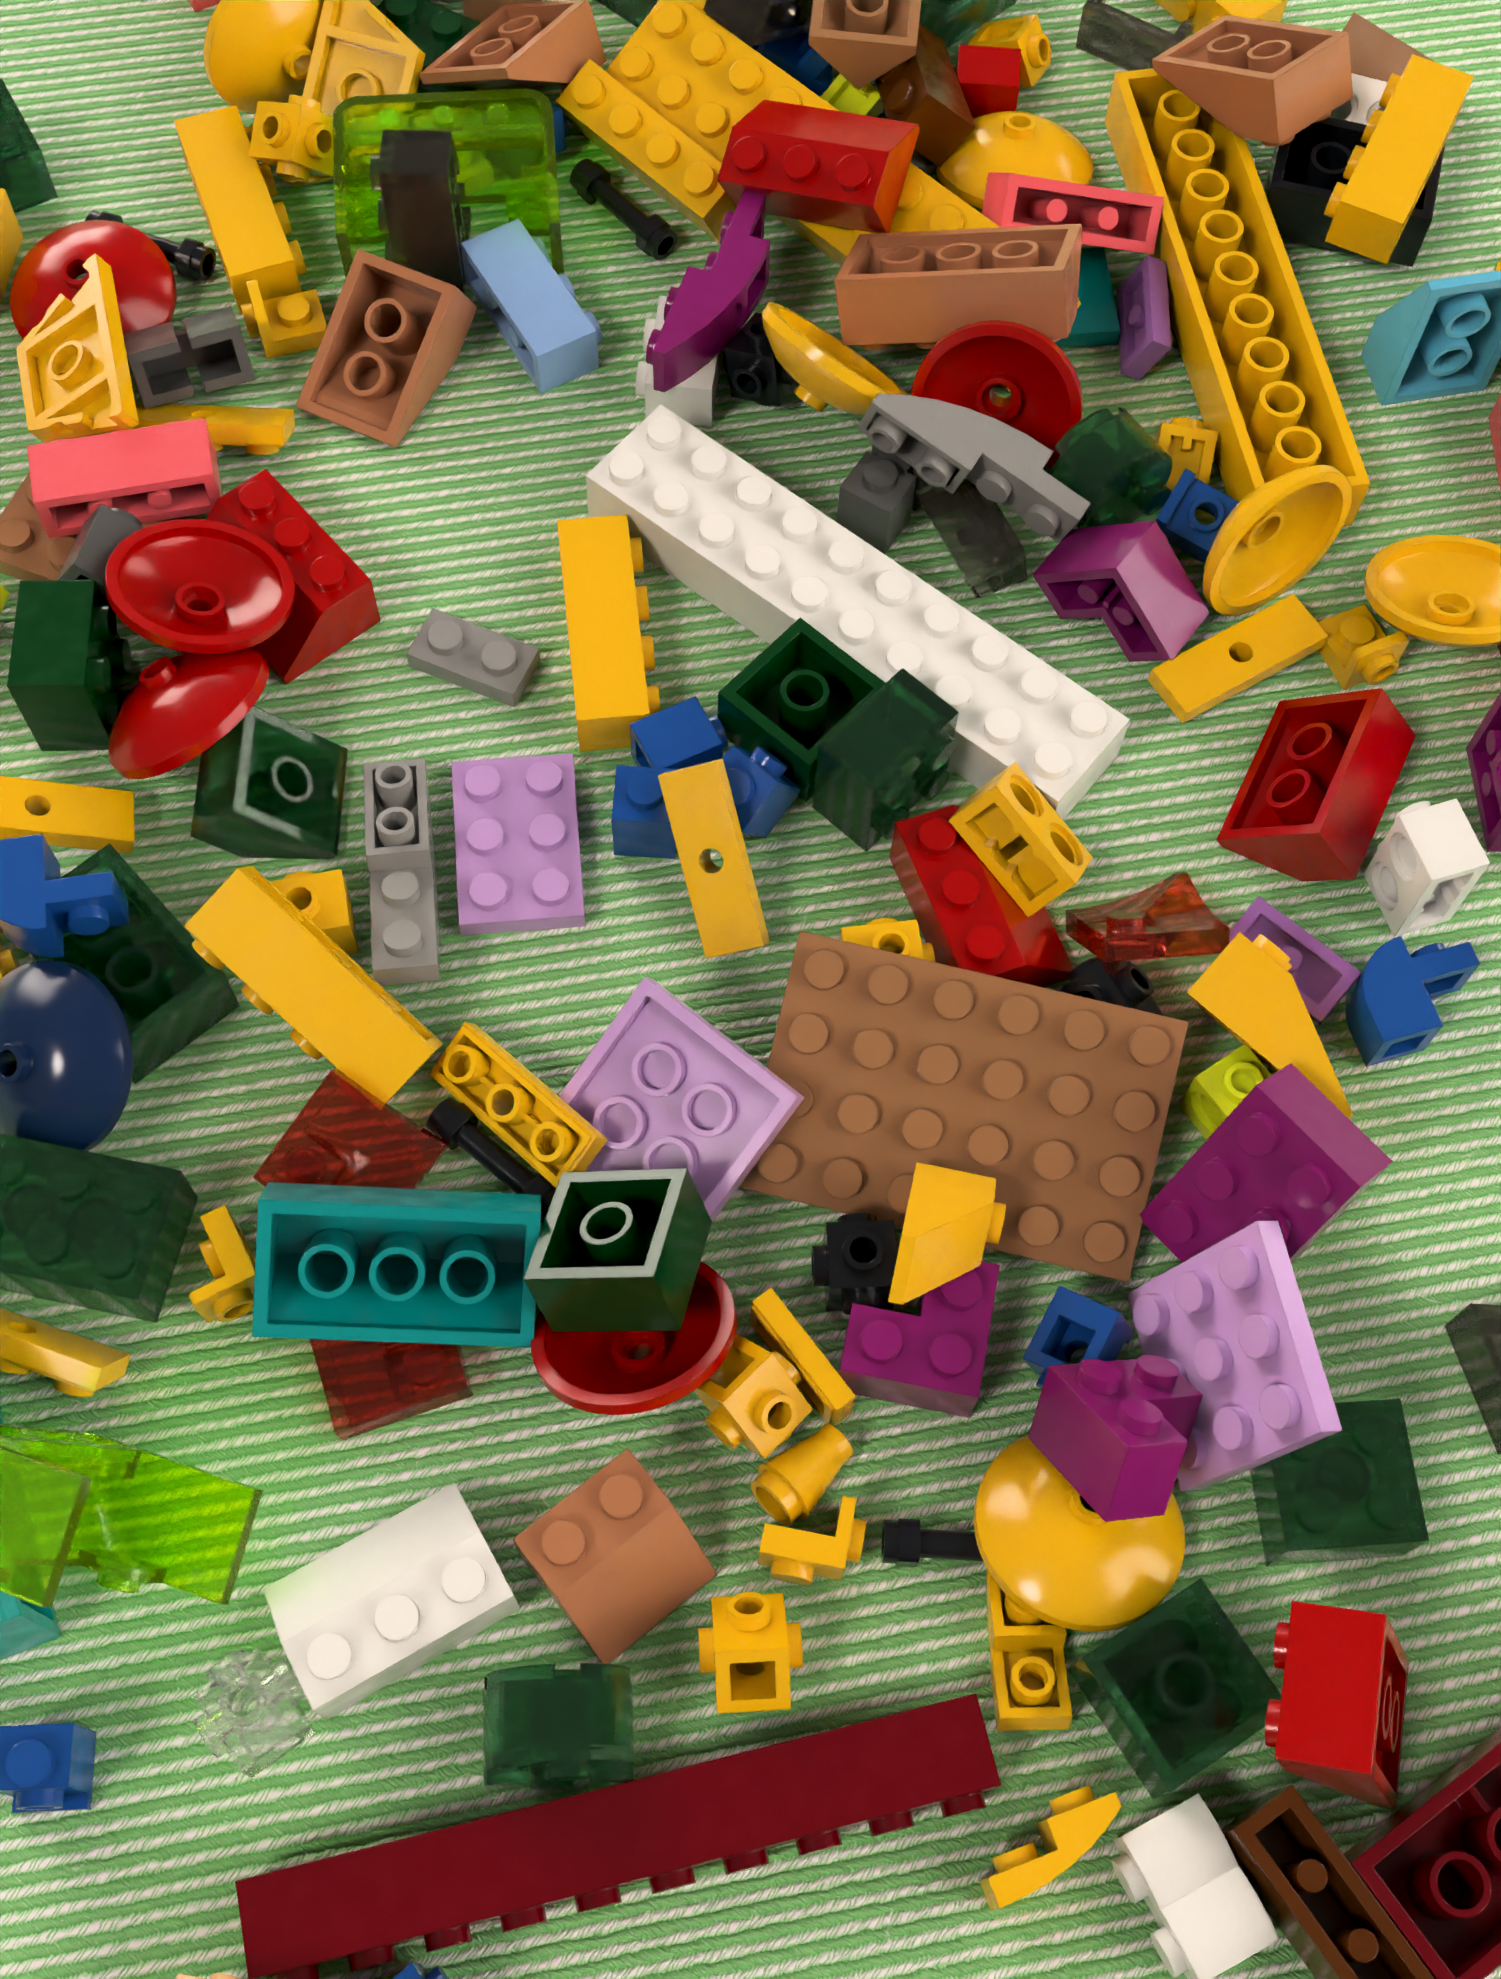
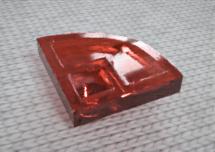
M1185 871L1175 872L1150 888L1113 902L1066 910V935L1104 962L1221 954L1230 943V927L1222 923L1205 905L1194 887L1189 874Z
M333 1069L323 1080L253 1178L265 1187L268 1182L416 1189L450 1145L387 1103L381 1101L340 1070Z
M309 1339L324 1388L334 1432L342 1441L474 1396L460 1345Z

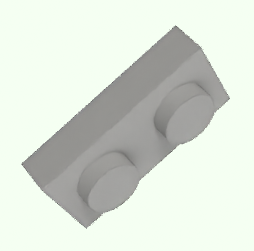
M434 608L406 653L409 667L512 707H516L541 662L538 648Z

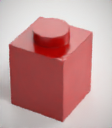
M959 44L954 70L972 118L996 112L1016 111L1020 88L1021 49Z

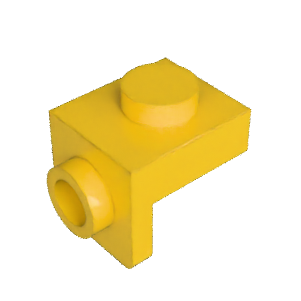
M842 1496L834 1537L765 1523L758 1564L771 1567L770 1576L772 1578L788 1583L811 1585L813 1575L841 1581L846 1561L859 1563L863 1548L867 1521L854 1518L857 1498Z

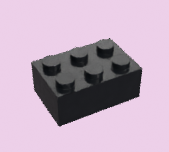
M1328 117L1325 120L1312 123L1295 134V138L1291 142L1275 147L1264 192L1282 239L1363 256L1325 242L1333 218L1325 216L1324 212L1337 182L1346 185L1349 180L1342 177L1355 146L1359 145L1364 148L1367 146L1366 143L1361 142L1366 128L1365 124ZM1445 145L1388 262L1413 267L1432 221Z

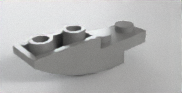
M877 394L857 426V429L866 434L876 448L885 453L898 456L915 468L918 475L928 484L942 487L953 495L966 478L976 485L978 491L985 498L995 503H1002L1022 517L1031 530L1042 536H1049L1058 543L1080 521L1090 505V502L1043 470L1054 451L1027 434L972 409L918 396Z
M425 758L363 764L365 850L370 877L373 977L381 986L440 980L439 946H441L439 907Z

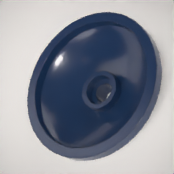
M36 961L21 965L0 979V1136L20 1152L39 1159L69 1158L91 1150L113 1130L129 1096L133 1073V1056L125 1018L107 987L97 977L82 967L64 961Z

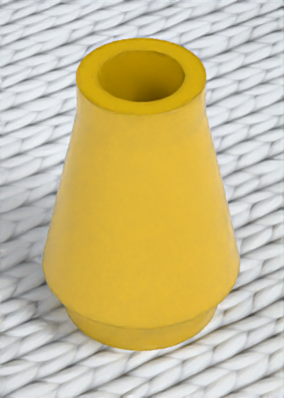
M824 1424L811 1436L759 1465V1476L751 1483L752 1493L766 1513L778 1523L789 1526L797 1518L806 1520L843 1464L853 1456V1448L847 1438L837 1428L830 1424Z

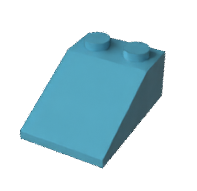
M1501 270L1427 281L1376 317L1361 356L1381 406L1485 390L1501 358Z

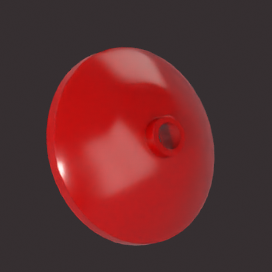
M89 220L64 226L40 240L20 263L14 275L10 292V309L14 325L24 340L31 329L43 320L47 309L60 293L71 301L90 278L89 271L83 267V264L95 253L112 268L123 334L171 322L176 306L177 291L175 277L166 256L150 237L127 224L109 220ZM87 273L83 278L76 279L81 274Z
M1002 320L980 321L965 325L947 334L925 356L916 373L911 390V396L936 399L966 407L995 418L1027 434L1054 451L1043 468L1048 474L1064 460L1077 438L1082 420V390L1070 360L1048 337L1035 329L1015 322ZM1004 385L1010 389L1012 395L1006 398L999 397L993 391V387ZM966 478L963 480L966 484L976 486Z
M178 519L144 527L132 533L117 545L108 559L105 571V589L108 601L115 614L125 625L157 645L189 654H226L257 645L270 638L283 627L292 612L294 604V578L290 567L282 555L257 535L239 527L217 521Z
M254 647L217 655H198L182 652L172 658L162 657L155 660L140 674V682L126 697L109 737L108 758L111 765L125 778L145 779L171 771L197 757L229 733L257 702L269 676L267 661Z
M701 1261L680 1331L553 1332L540 1310L535 1320L534 1339L531 1340V1354L534 1365L545 1387L556 1398L574 1408L606 1415L636 1414L655 1410L688 1395L708 1380L721 1366L736 1336L737 1313L734 1300L724 1279L713 1268Z

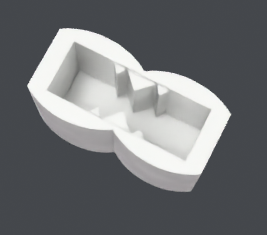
M1199 1794L1114 1840L1120 1856L1111 1861L1113 1869L1130 1900L1136 1904L1144 1899L1159 1927V1929L1150 1933V1936L1160 1959L1172 1977L1175 1978L1184 1973L1187 1979H1212L1280 1940L1262 1902L1239 1867L1223 1832Z

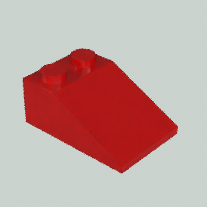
M1292 1601L1290 1622H1278L1275 1632L1274 1666L1277 1669H1283L1284 1676L1281 1700L1270 1699L1267 1706L1265 1744L1268 1747L1276 1748L1275 1759L1285 1771L1377 1807L1396 1811L1409 1661L1386 1614Z

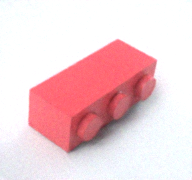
M988 172L982 214L999 227L1082 224V245L1154 254L1164 197L1013 173Z
M205 418L174 421L169 424L131 430H116L111 433L80 438L58 439L48 443L27 446L33 504L49 539L79 534L84 522L101 504L109 508L125 510L137 517L143 524L210 513L216 500L223 496L217 454Z

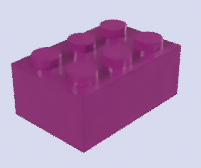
M1290 1063L1257 1084L1139 1215L1143 1223L1182 1263L1256 1221H1278L1292 1264L1393 1161Z

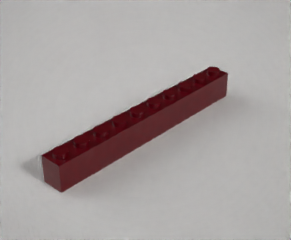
M977 1694L235 1881L248 1979H320L319 1965L348 1958L350 1973L395 1962L394 1946L424 1938L426 1953L443 1950L471 1942L470 1926L500 1919L502 1933L516 1931L547 1922L545 1907L575 1899L577 1914L621 1903L622 1899L619 1888L649 1880L651 1893L657 1894L695 1884L693 1868L723 1861L725 1875H730L770 1864L767 1849L796 1842L798 1855L803 1856L841 1846L842 1841L839 1831L868 1823L871 1837H876L915 1826L911 1813L913 1811L940 1805L943 1819L986 1808L983 1793L1001 1786Z

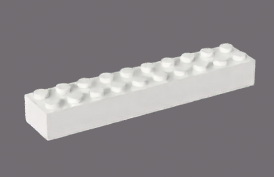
M660 404L586 474L589 518L627 514L630 538L641 537L642 552L645 558L769 644L774 642L801 617L891 687L886 721L888 727L977 789L1013 762H1016L1063 820L1117 758L1130 721L1129 718Z

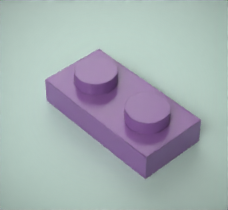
M1147 255L1117 288L1118 321L1121 331L1119 336L1121 374L1138 381L1156 363L1161 362L1167 356L1173 339L1172 332L1170 331V291L1167 285L1166 262Z
M1259 896L1219 944V949L1223 951L1240 932L1251 942L1262 934L1279 947L1291 959L1289 963L1292 967L1288 972L1293 976L1311 1019L1319 1025L1322 1024L1361 975L1359 970Z

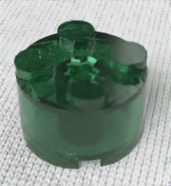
M1118 407L1119 414L1115 415L1107 408L1101 409L1082 419L1055 445L1054 448L1060 456L1051 470L1046 464L1043 468L1045 472L1090 502L1084 515L1073 529L1133 523L1142 514L1149 516L1160 510L1171 494V490L1166 486L1172 471L1171 457L1125 408Z
M580 1663V1670H555V1664H544L496 1670L488 1673L487 1677H484V1787L506 1788L529 1785V1775L530 1790L574 1788V1780L590 1778V1783L593 1784L624 1783L634 1780L633 1695L629 1667L614 1664Z

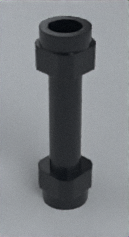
M584 159L574 167L570 175V184L577 190V194L588 204H594L598 201L636 234V246L646 255L652 256L656 260H662L673 251L677 243V234L670 229V224L658 214L648 217L611 185V173L599 163H594L591 159Z
M93 210L85 219V221L109 220L123 223L121 216L107 211L99 212ZM145 233L160 247L169 264L176 266L178 275L192 280L200 279L203 281H207L212 276L216 264V254L213 248L204 246V243L191 238H184L182 243L179 244Z
M453 1097L443 1100L429 1116L426 1127L450 1150H455L460 1146L516 1194L541 1195V1224L543 1225L556 1188L540 1173L537 1176L478 1128L477 1117L467 1106L457 1102Z
M899 1518L898 1520H883L882 1563L917 1567L919 1558L983 1562L977 1546L975 1532L920 1529L919 1519Z

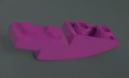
M744 190L735 212L727 211L724 216L720 232L721 246L718 253L710 251L704 270L688 266L679 288L671 287L664 307L665 322L661 330L654 329L652 331L646 349V363L653 365L654 390L666 392L707 365L741 330L758 305L769 282L770 241L763 239L765 195Z

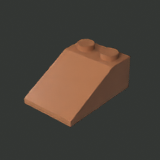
M556 0L508 4L501 6L420 72L419 75L422 83L427 85L487 89L518 88L520 93H526L535 89L538 91L545 86L559 85L560 89L564 91L589 59L598 66H601L606 62L589 0Z
M1224 15L1152 59L1153 70L1238 137L1262 141V144L1268 147L1281 146L1291 142L1295 138V134L1312 123L1327 119L1331 115V111L1353 98L1349 34L1347 32Z
M357 249L296 407L319 418L397 448L457 360L478 306L454 285Z

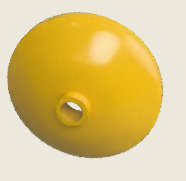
M221 0L210 19L205 35L203 53L206 74L218 95L230 106L236 105L239 111L253 115L256 112L257 101L288 103L289 95L302 96L324 0Z
M1003 111L974 117L973 121L976 127L941 167L937 166L935 170L937 177L945 188L966 203L983 209L988 172L1013 173L1090 185L1093 174V161L1090 153L1081 141L1063 126L1036 114L1020 111Z
M768 302L762 312V321L774 355L786 372L799 383L794 393L814 409L823 412L829 404L839 410L857 416H864L877 394L908 395L882 370L848 345H842L841 340L818 325L777 303Z
M1329 465L1301 467L1259 486L1242 499L1223 522L1208 553L1203 572V594L1206 601L1222 615H1242L1282 595L1300 581L1327 552L1345 523L1352 502V486L1347 477L1338 469Z
M1427 535L1393 543L1379 551L1369 562L1364 579L1365 596L1371 607L1381 618L1396 630L1424 642L1448 647L1475 648L1501 643V546L1464 536Z
M1028 1435L1021 1437L1007 1446L993 1460L981 1481L975 1499V1538L983 1562L993 1579L1021 1608L1048 1623L1062 1628L1086 1632L1108 1631L1128 1626L1150 1614L1160 1605L1173 1587L1181 1570L1185 1554V1529L1182 1515L1173 1493H1171L1165 1515L1105 1522L1097 1512L1089 1511L1082 1505L1080 1499L1083 1497L1030 1441Z

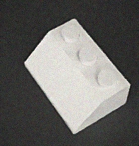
M455 1482L263 1588L281 1645L312 1710L326 1720L520 1610L502 1571Z

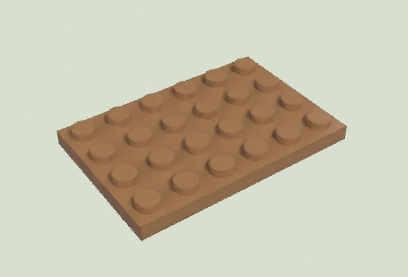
M799 931L767 1068L805 1098L739 1188L846 1214L870 1213L877 1216V1221L894 1220L895 1226L903 1227L916 1162L996 1178L994 1202L1006 1204L999 1244L985 1242V1248L1129 1283L1143 1222L1139 1214L1147 1205L1189 1022Z

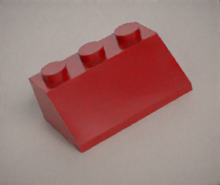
M764 99L732 127L717 181L736 208L743 191L747 190L765 195V214L871 233H890L920 128L916 123Z
M266 468L216 500L206 520L233 525L257 535L274 547L291 569L295 584V594L292 612L288 620L270 638L252 646L261 653L268 666L285 685L381 621L371 579Z
M1382 688L1279 701L1216 840L1227 850L1302 882L1355 879L1416 735Z
M950 805L895 823L889 858L917 919L926 943L931 942L936 963L1043 988L1069 980L1068 975L1074 968L1045 906L1029 918L1025 915L949 822L960 806Z

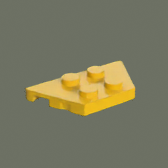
M324 0L302 96L320 102L322 104V113L342 121L338 151L332 177L310 174L308 183L283 178V182L291 186L302 187L400 163L420 81L419 73L422 72L426 54L369 0Z
M96 253L90 256L83 264V267L89 271L90 278L70 301L60 293L47 309L43 320L31 329L16 348L27 428L31 434L44 443L58 439H72L116 430L131 429L139 424L112 268Z

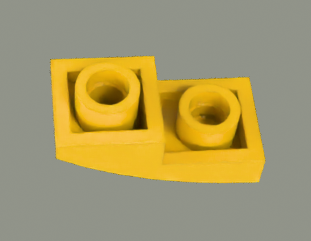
M987 1570L988 1635L997 1731L1069 1730L1073 1716L1063 1650L1067 1636L1066 1628L1048 1623L1021 1608L999 1587Z
M1088 1785L1050 1800L1049 1804L1054 1816L1036 1823L1047 1854L1039 1857L1034 1842L991 1858L997 1874L979 1880L990 1911L1000 1909L1038 1890L1071 1867L1084 1855L1109 1827L1122 1807L1116 1792L1095 1799L1091 1786Z

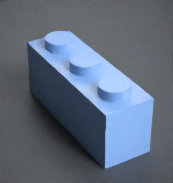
M519 218L460 243L465 282L541 394L599 369L598 344L602 342V333L595 316L589 310L583 312L576 302L575 292L568 277L564 273L559 275L551 266L547 249L538 236L532 238Z

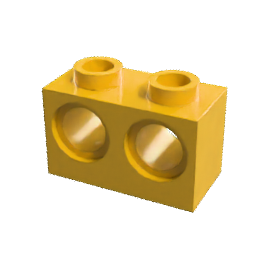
M1013 762L972 793L949 820L1028 918L1076 885L1093 858L1016 762Z

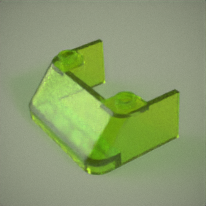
M502 89L368 95L348 98L337 106L333 113L335 234L345 278L348 275L359 244L382 243L396 234L400 226V207L506 202L508 221L511 222L519 218L531 236L550 235L553 269L558 275L564 273L553 108L550 100L543 93L534 89Z
M0 1423V1591L39 1607H52L64 1567L83 1566L98 1572L96 1579L98 1585L115 1591L138 1593L141 1583H164L220 1605L229 1604L263 1490L104 1436L80 1431Z

